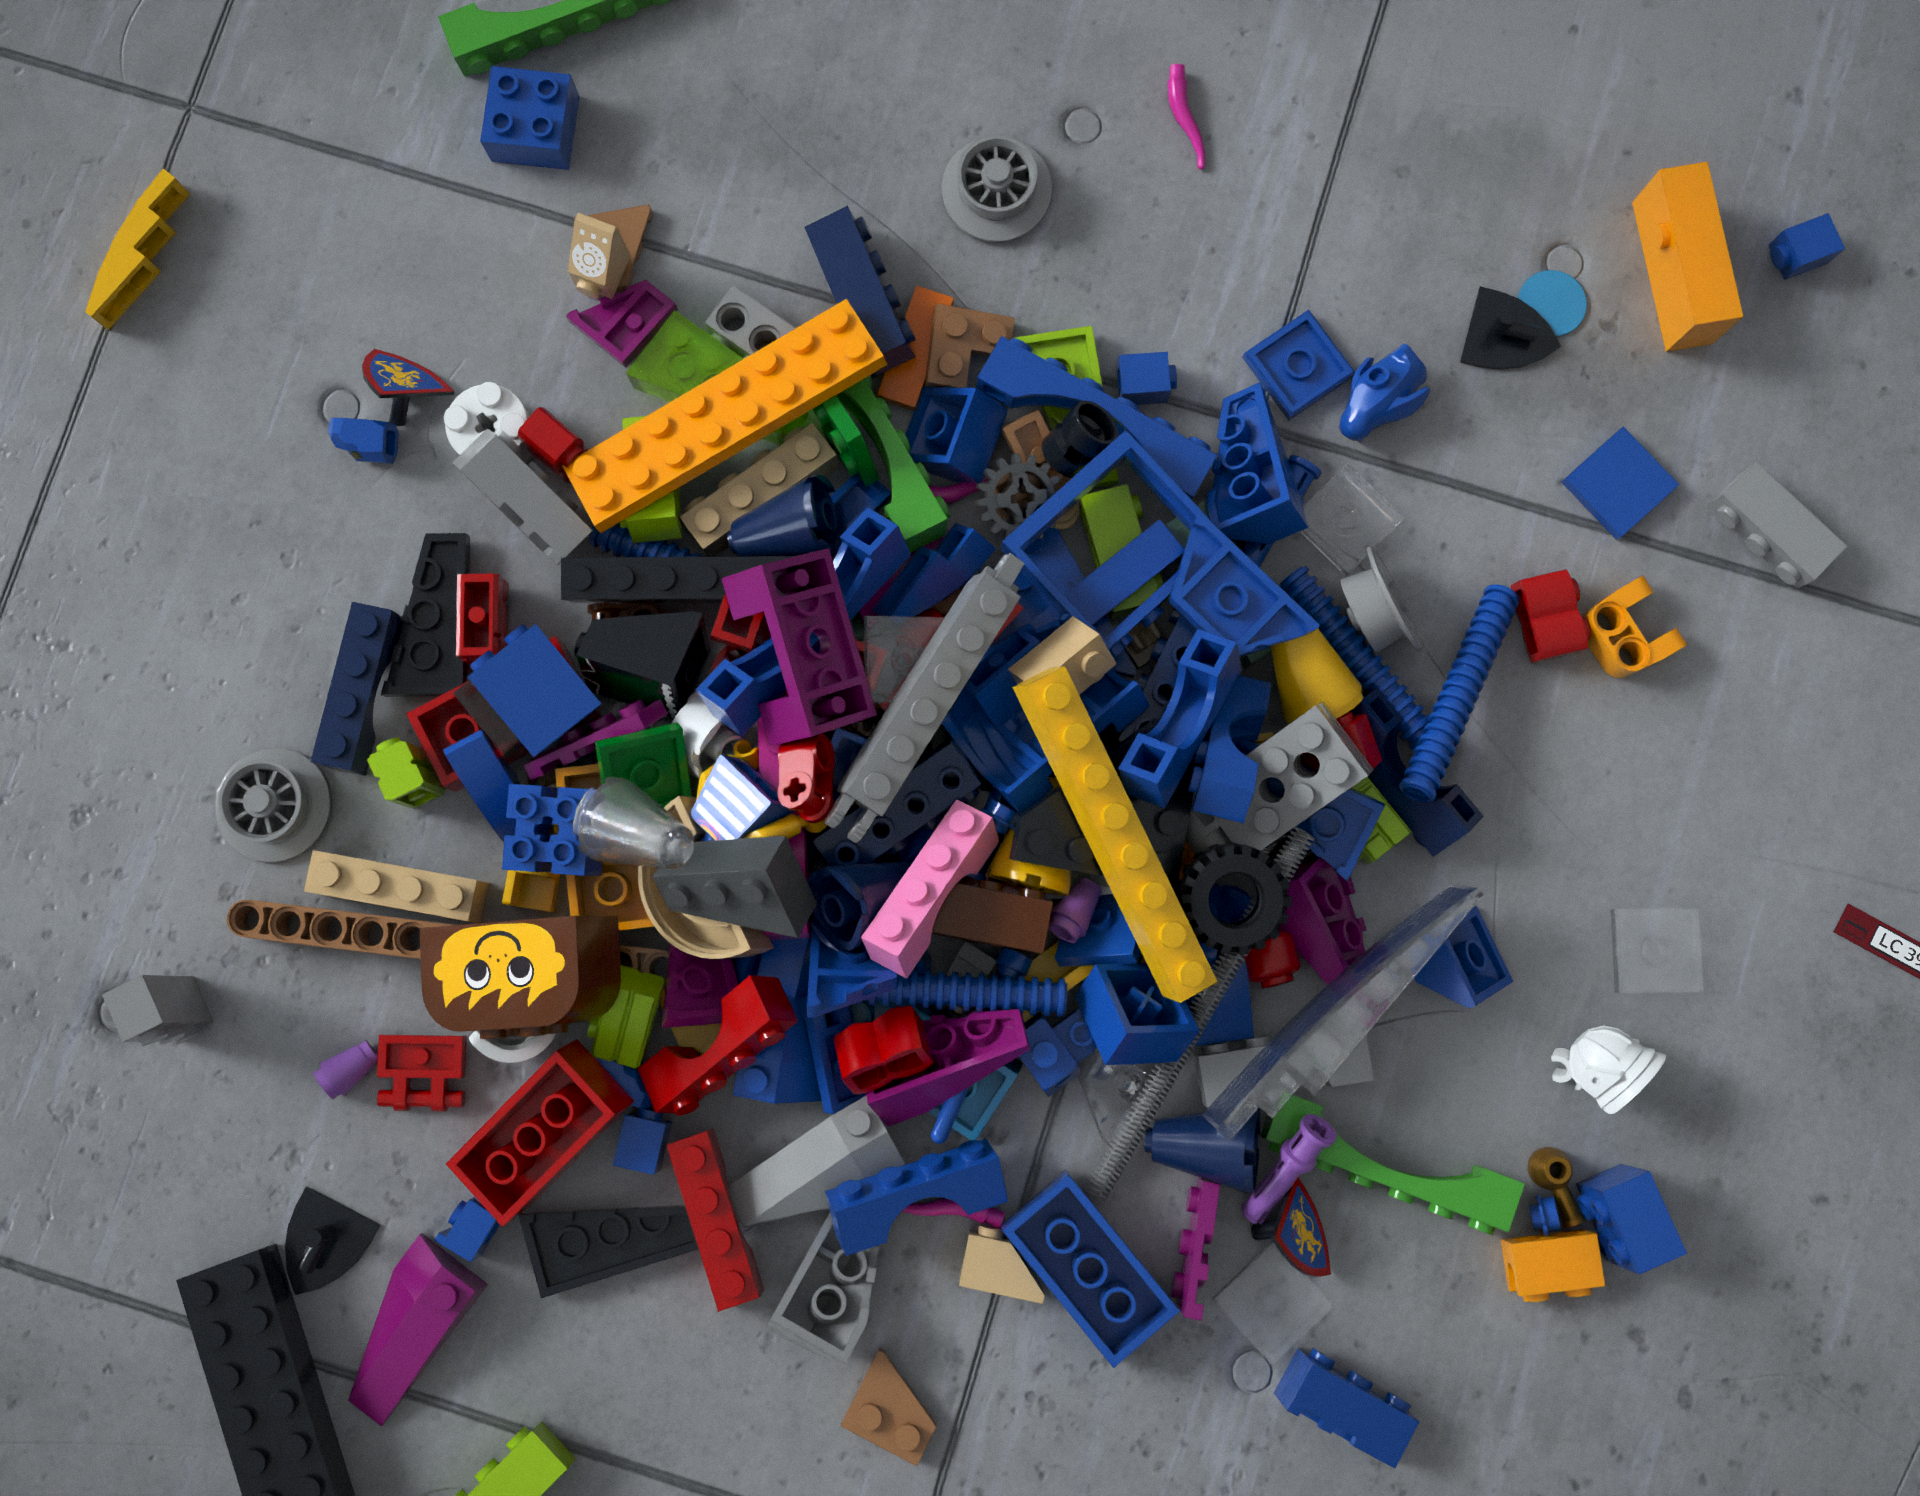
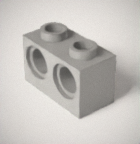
M734 285L731 286L704 322L710 336L708 340L715 348L727 355L732 351L742 359L755 353L761 343L775 341L796 329ZM733 319L744 321V325L739 330L729 331L725 329L726 324Z

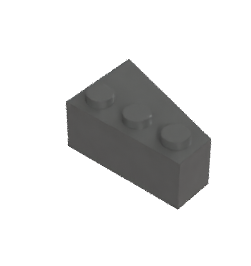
M786 836L674 843L652 876L670 911L794 938L800 936L817 905Z

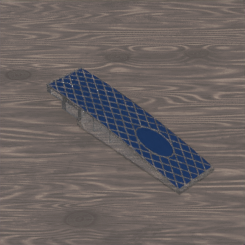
M1452 884L1402 921L1357 958L1304 1006L1243 1068L1202 1116L1231 1141L1258 1108L1273 1119L1299 1086L1315 1096L1484 893L1476 887Z

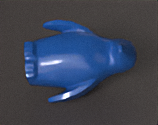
M1403 343L1373 366L1374 358H1366L1355 371L1348 403L1339 424L1341 433L1348 439L1361 443L1372 430L1411 416L1428 398L1430 393L1428 387L1418 390L1420 385L1424 384L1427 379L1426 367L1407 344Z

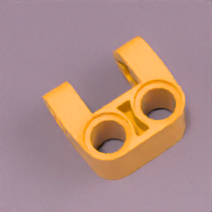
M1644 575L1608 595L1581 616L1585 617L1590 625L1591 638L1588 641L1589 648L1603 670L1614 678L1630 676L1665 659L1688 645L1677 627L1648 643L1628 613V607L1654 593ZM1598 614L1605 615L1610 622L1609 631L1599 626L1597 622ZM1620 648L1630 653L1632 657L1631 666L1624 664L1620 659Z

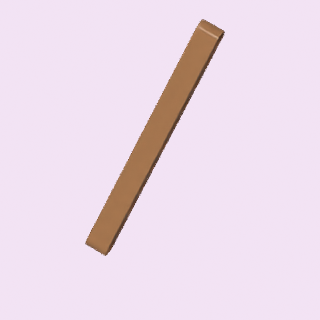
M240 900L233 904L227 914V925L230 931L240 937L421 959L420 949L415 951L409 943L410 935L415 929L453 925L256 900ZM256 909L259 914V922L251 930L247 925V916L251 910ZM296 913L300 918L301 925L299 930L292 935L288 931L287 923L289 918ZM337 918L342 925V931L337 939L332 940L328 934V927ZM378 923L383 929V937L378 944L373 945L369 940V931L373 925ZM620 945V954L627 953L631 957L632 968L639 970L640 973L647 972L655 975L654 968L656 963L662 958H668L669 951Z

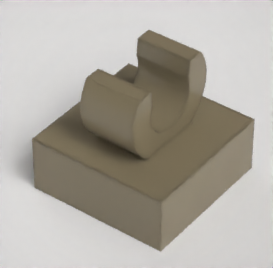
M1156 620L1147 628L1140 623L1129 633L1134 640L1125 648V651L1134 666L1139 670L1153 661L1150 659V656L1160 636L1167 639L1168 637Z

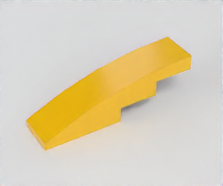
M164 168L133 206L115 235L98 271L85 312L107 330L117 322L161 273L150 261L175 235L176 232L166 221L190 195L183 185Z

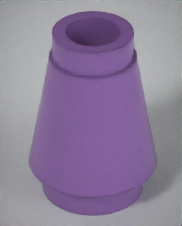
M1081 878L1078 884L1069 891V895H1066L1051 910L1048 929L1055 936L1069 943H1076L1079 937H1085L1102 893L1100 886L1092 880Z
M365 1040L359 1045L357 1044L320 1062V1068L313 1072V1075L331 1099H335L340 1094L346 1096L369 1072L374 1064L378 1062V1054L368 1041Z

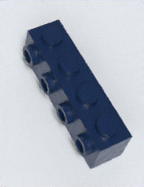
M846 206L805 226L804 228L836 304L845 299L848 300L884 355L887 365L871 374V377H876L915 358L916 356L910 343L916 341L915 335L906 318L900 320L895 309L901 306L900 300L892 284L885 286L881 275L886 273L887 270L878 251L870 252L866 241L872 239V235L864 218L861 216L856 219L849 207Z
M1174 608L1168 622L1175 625L1169 638L1160 636L1150 656V659L1156 661L1150 676L1142 673L1137 682L1150 706L1119 733L1113 730L1114 733L1120 735L1116 745L1152 719L1162 718L1170 702L1177 679L1178 663L1197 631L1176 608Z
M950 737L916 762L884 815L875 817L869 829H867L858 843H854L847 837L851 825L863 809L857 804L847 811L844 819L838 826L831 828L827 825L825 829L815 833L812 842L830 866L875 863L873 860L887 851L891 856L903 849L910 842L907 836L920 827L925 832L937 825L944 818L942 812L953 805L956 799L966 804L979 794L977 787L981 785V776L952 737Z

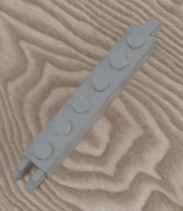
M1011 553L1005 554L994 570L986 566L982 573L973 575L966 583L840 781L837 792L840 795L829 811L825 824L831 828L838 826L854 802L863 809L851 825L847 837L854 843H858L867 829H869L875 817L884 815L1021 596L1016 594L1019 587L1013 584L1025 564Z

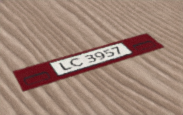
M1847 904L1834 933L1920 979V942L1860 909Z

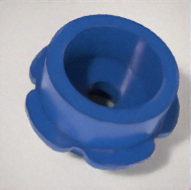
M991 798L987 808H981V812L993 817L996 831L1006 835L1009 828L1015 830L1017 816L1020 815L1015 809L994 798Z
M1537 1194V1203L1529 1204L1534 1230L1543 1229L1544 1235L1548 1237L1549 1232L1561 1231L1554 1197L1540 1198V1194Z

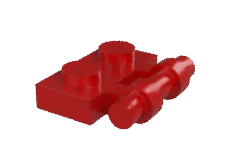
M379 1035L377 1077L394 1079L393 1090L378 1091L377 1105L379 1107H393L394 1111H409L411 1107H431L433 1112H446L448 1108H463L465 1092L449 1091L448 1078H465L467 1036ZM411 1078H431V1090H412Z

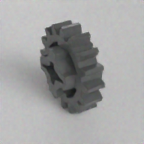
M1019 453L1012 454L1011 465H1008L1003 458H999L996 460L997 472L989 468L984 470L983 473L989 481L988 483L976 485L979 491L984 492V498L976 500L975 505L985 506L986 512L979 519L981 522L989 520L993 522L989 530L991 534H996L1002 529L1004 530L1003 536L1005 539L1032 515L1039 504L1045 503L1057 492L1054 489V485L1061 480L1060 476L1048 477L1047 472L1050 468L1048 462L1036 467L1035 455H1029L1025 463H1022ZM1026 472L1034 475L1041 482L1044 489H1037L1028 481V474ZM1009 473L1007 486L1001 493L994 494L998 482ZM1018 487H1020L1022 494H1028L1029 497L1028 502L1022 503V510H1020L1019 504L1011 502V495L1018 493ZM995 508H1003L1009 513L1014 526L1005 522L998 515ZM1054 523L1049 528H1055L1056 524ZM1041 534L1037 539L1043 538V534Z

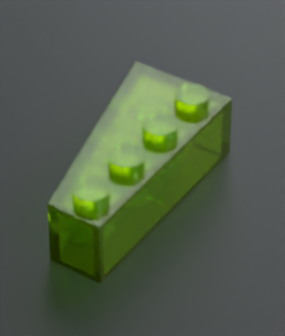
M674 310L626 372V375L634 389L644 393H652L664 398L667 402H671L744 358ZM808 412L762 439L782 445L784 437L790 431L803 425L809 417Z

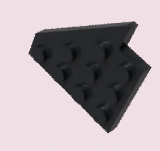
M1161 718L1152 719L1107 752L1121 783L1122 779L1118 768L1138 733H1149ZM1192 761L1165 809L1128 795L1173 889H1177L1194 792L1188 791L1194 766L1199 767V764ZM1061 786L1017 816L1009 859L1104 876Z

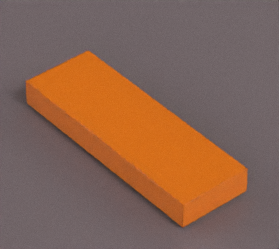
M916 285L905 315L916 338V341L910 343L916 357L885 372L877 398L881 396L885 402L912 411L916 409L925 384L934 307L937 303L953 306V297Z

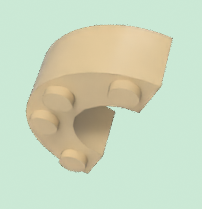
M676 797L655 817L645 835L640 850L638 885L641 900L650 921L670 944L685 953L700 958L749 957L774 948L769 937L764 935L762 930L670 911L652 877L674 843L700 842L706 834L691 817V810L696 802V797Z

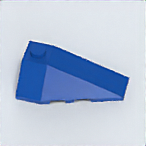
M1259 382L1224 398L1217 438L1220 441L1218 458L1212 464V472L1215 475L1213 488L1208 490L1206 501L1210 520L1229 539L1267 544L1274 543L1307 529L1308 524L1302 501L1263 386Z
M811 938L770 939L774 948L762 953L757 976L779 978L798 1022L784 1032L785 1037L780 1042L768 1046L758 1053L753 1064L744 1069L737 1070L733 1095L772 1104L822 1101L806 1022L802 1019L798 1009L800 998L808 996Z

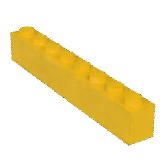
M1066 667L1048 668L1012 687L1162 996L1182 1003L1217 983L1218 981Z

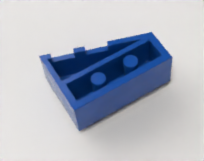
M1297 1348L1274 1391V1395L1285 1409L1296 1416H1299L1301 1413L1318 1423L1317 1426L1329 1434L1332 1432L1349 1441L1355 1448L1396 1468L1419 1424V1421L1408 1412L1412 1405L1389 1391L1385 1398L1370 1390L1374 1384L1373 1382L1351 1369L1347 1376L1333 1368L1335 1360L1315 1348H1312L1310 1354Z

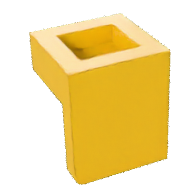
M508 870L502 904L554 913L560 874Z

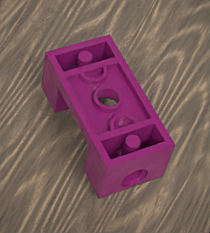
M829 548L762 564L721 578L733 620L762 612L765 613L788 696L758 704L770 746L812 737L877 715ZM812 632L819 638V653H816L810 645V635Z

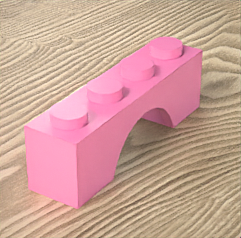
M957 799L955 800L861 936L871 960L906 979L908 978L931 943V933L935 919L949 892L964 876L968 874L977 875L999 843L993 817Z

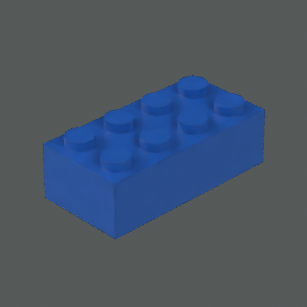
M1066 1170L1001 1224L1004 1234L1113 1368L1180 1312L1168 1294Z

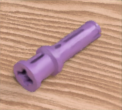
M1306 1114L1300 1120V1129L1294 1137L1283 1142L1278 1161L1261 1180L1254 1193L1241 1205L1243 1215L1250 1222L1263 1224L1301 1174L1311 1172L1317 1165L1316 1158L1322 1150L1334 1144L1337 1137L1335 1130L1325 1119L1314 1114Z

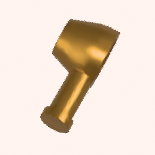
M1543 1147L1536 1150L1528 1161V1174L1531 1180L1540 1188L1552 1191L1564 1218L1563 1224L1565 1228L1583 1223L1585 1218L1583 1214H1580L1567 1185L1573 1174L1571 1160L1563 1151L1557 1148ZM1558 1162L1561 1166V1173L1554 1178L1550 1174V1166L1552 1163Z

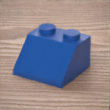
M923 387L905 434L911 447L909 454L915 464L918 462L922 463L927 473L953 482L982 483L985 475L983 472L989 467V461L998 437L1001 434L1000 428L1003 426L1008 409L977 388Z

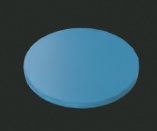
M1546 270L1534 274L1523 284L1518 294L1520 300L1535 309L1550 325L1556 337L1572 332L1581 323L1586 313L1587 301L1583 288L1572 276L1561 271Z

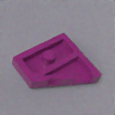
M643 280L629 286L622 293H615L613 299L607 297L599 299L601 303L580 313L575 309L569 312L566 318L573 326L627 368L678 311V308L660 290L647 280Z

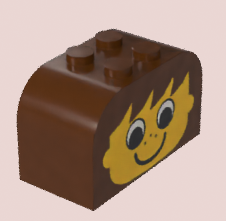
M565 916L419 928L423 1001L434 1021L451 1031H480V1039L568 1032V1024L593 1021L607 1013L615 1003L620 991L621 965L618 916Z

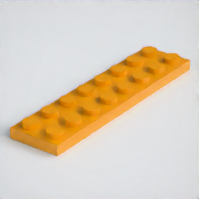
M845 299L577 456L568 467L564 465L562 467L593 525L601 534L885 367L887 362L848 300Z

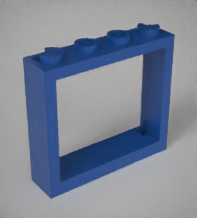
M1127 430L1120 434L1010 533L1001 544V550L1004 554L1008 555L1011 553L1025 563L1020 571L1060 614L1067 613L1074 616L1097 633L1099 632L1045 575L1024 550L1122 461L1128 464L1189 531H1191L1196 516L1200 512L1205 515ZM1178 571L1105 638L1100 634L1108 650L1115 656L1134 640L1129 633L1140 623L1147 628L1165 612L1160 605L1171 596Z

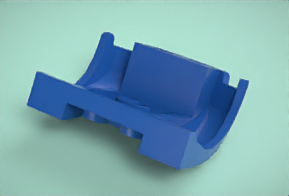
M1067 613L1061 614L1059 620L1052 621L1036 629L1033 625L1026 624L988 648L942 721L945 729L970 762L986 778L989 784L1020 814L1054 788L1047 778L1053 773V770L1012 688L1018 684L1008 669L1069 620L1072 616ZM1112 669L1106 672L1098 682L1092 684L1079 695L1098 734L1108 725L1119 733L1150 706L1137 682L1122 678Z

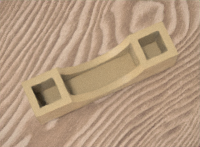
M313 850L304 892L481 923L489 883Z

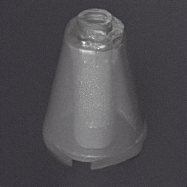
M607 777L603 779L606 783L599 788L591 787L584 794L576 808L573 834L579 836L581 845H577L579 851L592 860L663 869H678L693 854L694 836L691 830L633 782L622 777Z

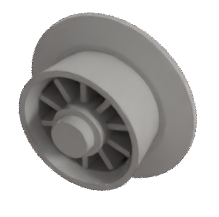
M1003 135L982 137L963 146L949 161L942 180L943 203L951 220L969 236L986 242L1012 241L1031 232L1044 218L1052 196L1051 176L1041 156L1026 143Z
M1373 546L1367 547L1371 569L1340 580L1343 592L1350 606L1346 611L1353 626L1357 631L1362 630L1376 653L1403 636H1406L1418 651L1423 650L1421 637L1402 593Z
M266 748L244 756L229 769L219 786L215 811L221 833L236 851L254 860L280 862L299 856L317 842L324 832L330 817L331 793L323 772L315 763L310 762L311 760L308 757L285 748Z

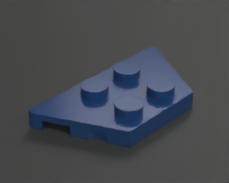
M1200 512L1196 516L1169 599V603L1196 629L1237 642L1239 656L1243 657L1311 634L1320 626L1205 515Z
M812 929L807 1018H814L896 989L897 973L871 960L864 943L854 950L834 951L822 943Z

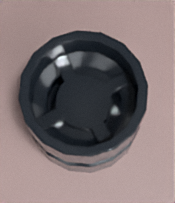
M1085 400L1078 402L1064 417L1062 423L1057 424L1042 441L1043 455L1049 465L1059 474L1067 478H1073L1118 437V428L1114 419L1100 405Z

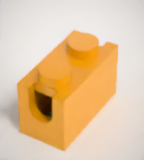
M1586 1229L1552 1232L1549 1233L1548 1237L1544 1234L1501 1239L1508 1290L1510 1292L1516 1291L1518 1296H1523V1301L1525 1302L1546 1301L1550 1299L1549 1293L1565 1291V1296L1568 1297L1588 1296L1592 1294L1591 1288L1605 1286L1597 1233Z

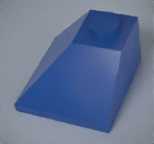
M1477 906L1420 931L1400 947L1404 964L1411 971L1417 983L1467 1008L1477 1006L1514 982Z

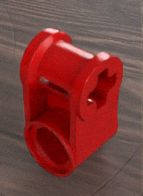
M820 734L781 744L778 750V800L784 807L790 810H797L799 816L809 823L823 821L834 803L833 768L835 766V753L830 740L826 735Z

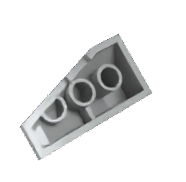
M864 1096L819 1123L729 1185L728 1188L732 1204L743 1226L749 1227L792 1218L798 1214L817 1210H829L825 1191L836 1188L845 1181L864 1179L878 1174L885 1168L900 1167L906 1164L882 1120L867 1103V1097Z
M829 1213L766 1328L804 1350L846 1364L867 1325L880 1245L845 1256L835 1235L831 1214Z

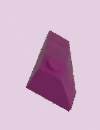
M1312 853L1304 857V859H1300L1302 861L1301 864L1296 863L1299 866L1298 869L1294 868L1296 873L1290 872L1294 877H1288L1291 879V882H1289L1290 888H1287V894L1292 897L1291 907L1287 906L1285 914L1289 915L1286 925L1281 923L1278 929L1279 931H1287L1292 935L1296 950L1328 985L1355 960L1366 953L1362 932L1367 931L1363 917L1356 919L1349 895L1356 892L1351 877L1346 881L1323 858ZM1378 967L1341 998V1001L1365 1028L1373 1027L1389 1007Z
M1014 1009L973 1012L967 1017L949 1019L945 1015H932L930 1020H922L933 1063L916 1074L892 1079L886 1085L866 1092L867 1103L888 1127L929 1112L1030 1050L1021 1011Z
M422 1233L419 1234L393 1269L348 1399L350 1403L380 1426L385 1424L488 1285Z

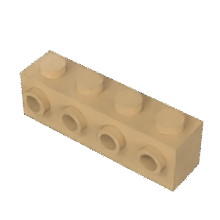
M813 423L806 428L803 426L796 427L784 437L782 445L772 452L770 449L762 451L750 462L751 466L739 475L737 473L728 475L717 485V491L707 498L700 496L694 499L684 508L685 513L679 518L707 557H715L729 547L727 534L731 530V524L735 519L809 476L820 474L827 477L840 468L837 454Z

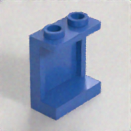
M522 624L504 638L508 645L496 655L489 650L470 665L474 672L467 677L535 758L599 708L601 703L537 624H534L529 629L525 624Z

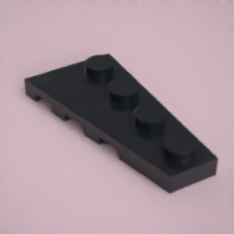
M425 534L412 580L413 590L408 606L405 605L401 619L403 626L398 644H394L391 655V669L387 681L384 680L381 695L384 697L440 696L467 682V663L456 657L457 575L469 574L470 536L468 534Z
M685 1205L536 1212L519 1215L541 1298L698 1250Z

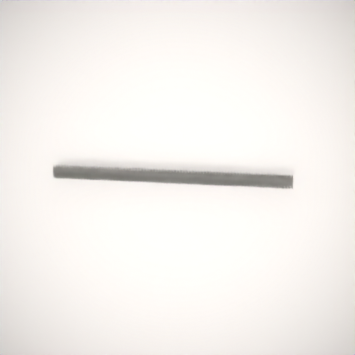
M1297 827L1292 828L1295 832L1290 831L1289 834L1291 836L1288 835L1286 837L1289 841L1284 840V843L1287 845L1281 846L1284 850L1279 849V853L1282 855L1276 854L1278 859H1273L1281 867V873L1283 877L1288 879V882H1291V879L1288 877H1294L1290 872L1296 873L1294 868H1299L1296 863H1302L1298 858L1304 859V856L1301 854L1306 855L1307 852L1304 849H1310L1307 845L1311 846L1312 842L1309 840H1315L1309 833ZM1253 895L1252 898L1256 901L1257 896ZM1249 901L1253 906L1247 905L1250 911L1245 909L1244 912L1249 915L1256 904L1255 901ZM1242 914L1241 916L1246 918L1248 915ZM1231 952L1230 955L1221 953L1224 957L1218 955L1217 957L1221 961L1215 960V962L1219 966L1212 965L1216 969V971L1213 969L1212 971L1218 982L1204 989L1203 993H1197L1200 998L1194 996V999L1198 1002L1191 1001V1003L1195 1007L1188 1006L1192 1010L1191 1014L1200 1030L1199 1034H1203V1030L1206 1029L1205 1025H1208V1021L1211 1020L1210 1016L1214 1015L1212 1011H1216V1007L1219 1006L1218 1002L1222 1001L1220 997H1224L1223 993H1226L1230 987L1229 984H1232L1231 979L1235 978L1233 974L1236 975L1238 973L1235 969L1240 970L1239 965H1243L1242 961L1246 959L1243 955H1239L1237 952ZM1196 1035L1178 1062L1158 1063L1161 1065L1160 1067L1154 1065L1158 1071L1152 1069L1151 1071L1155 1076L1151 1074L1149 1076L1153 1080L1146 1079L1150 1085L1143 1084L1147 1087V1089L1141 1088L1145 1094L1138 1093L1142 1099L1136 1097L1139 1103L1133 1101L1137 1107H1130L1134 1112L1128 1110V1113L1132 1116L1125 1115L1129 1121L1122 1120L1127 1125L1120 1124L1124 1130L1117 1129L1121 1135L1114 1134L1119 1139L1112 1138L1116 1144L1109 1143L1113 1146V1149L1107 1147L1110 1153L1104 1152L1108 1158L1102 1156L1105 1162L1099 1160V1163L1103 1166L1096 1165L1100 1171L1094 1170L1098 1174L1097 1176L1091 1174L1095 1180L1088 1179L1092 1183V1185L1086 1183L1090 1189L1083 1188L1087 1192L1088 1197L1093 1201L1105 1203L1108 1194L1111 1193L1114 1187L1113 1185L1116 1184L1121 1172L1127 1165L1126 1162L1132 1156L1131 1153H1134L1137 1144L1142 1139V1135L1145 1134L1144 1130L1148 1129L1150 1121L1156 1115L1155 1112L1161 1106L1160 1103H1163V1098H1166V1094L1169 1092L1168 1089H1171V1085L1174 1084L1173 1080L1177 1079L1179 1071L1182 1070L1181 1066L1185 1065L1186 1057L1190 1056V1053L1193 1051L1192 1048H1195V1044L1198 1042L1197 1039H1200L1201 1035Z

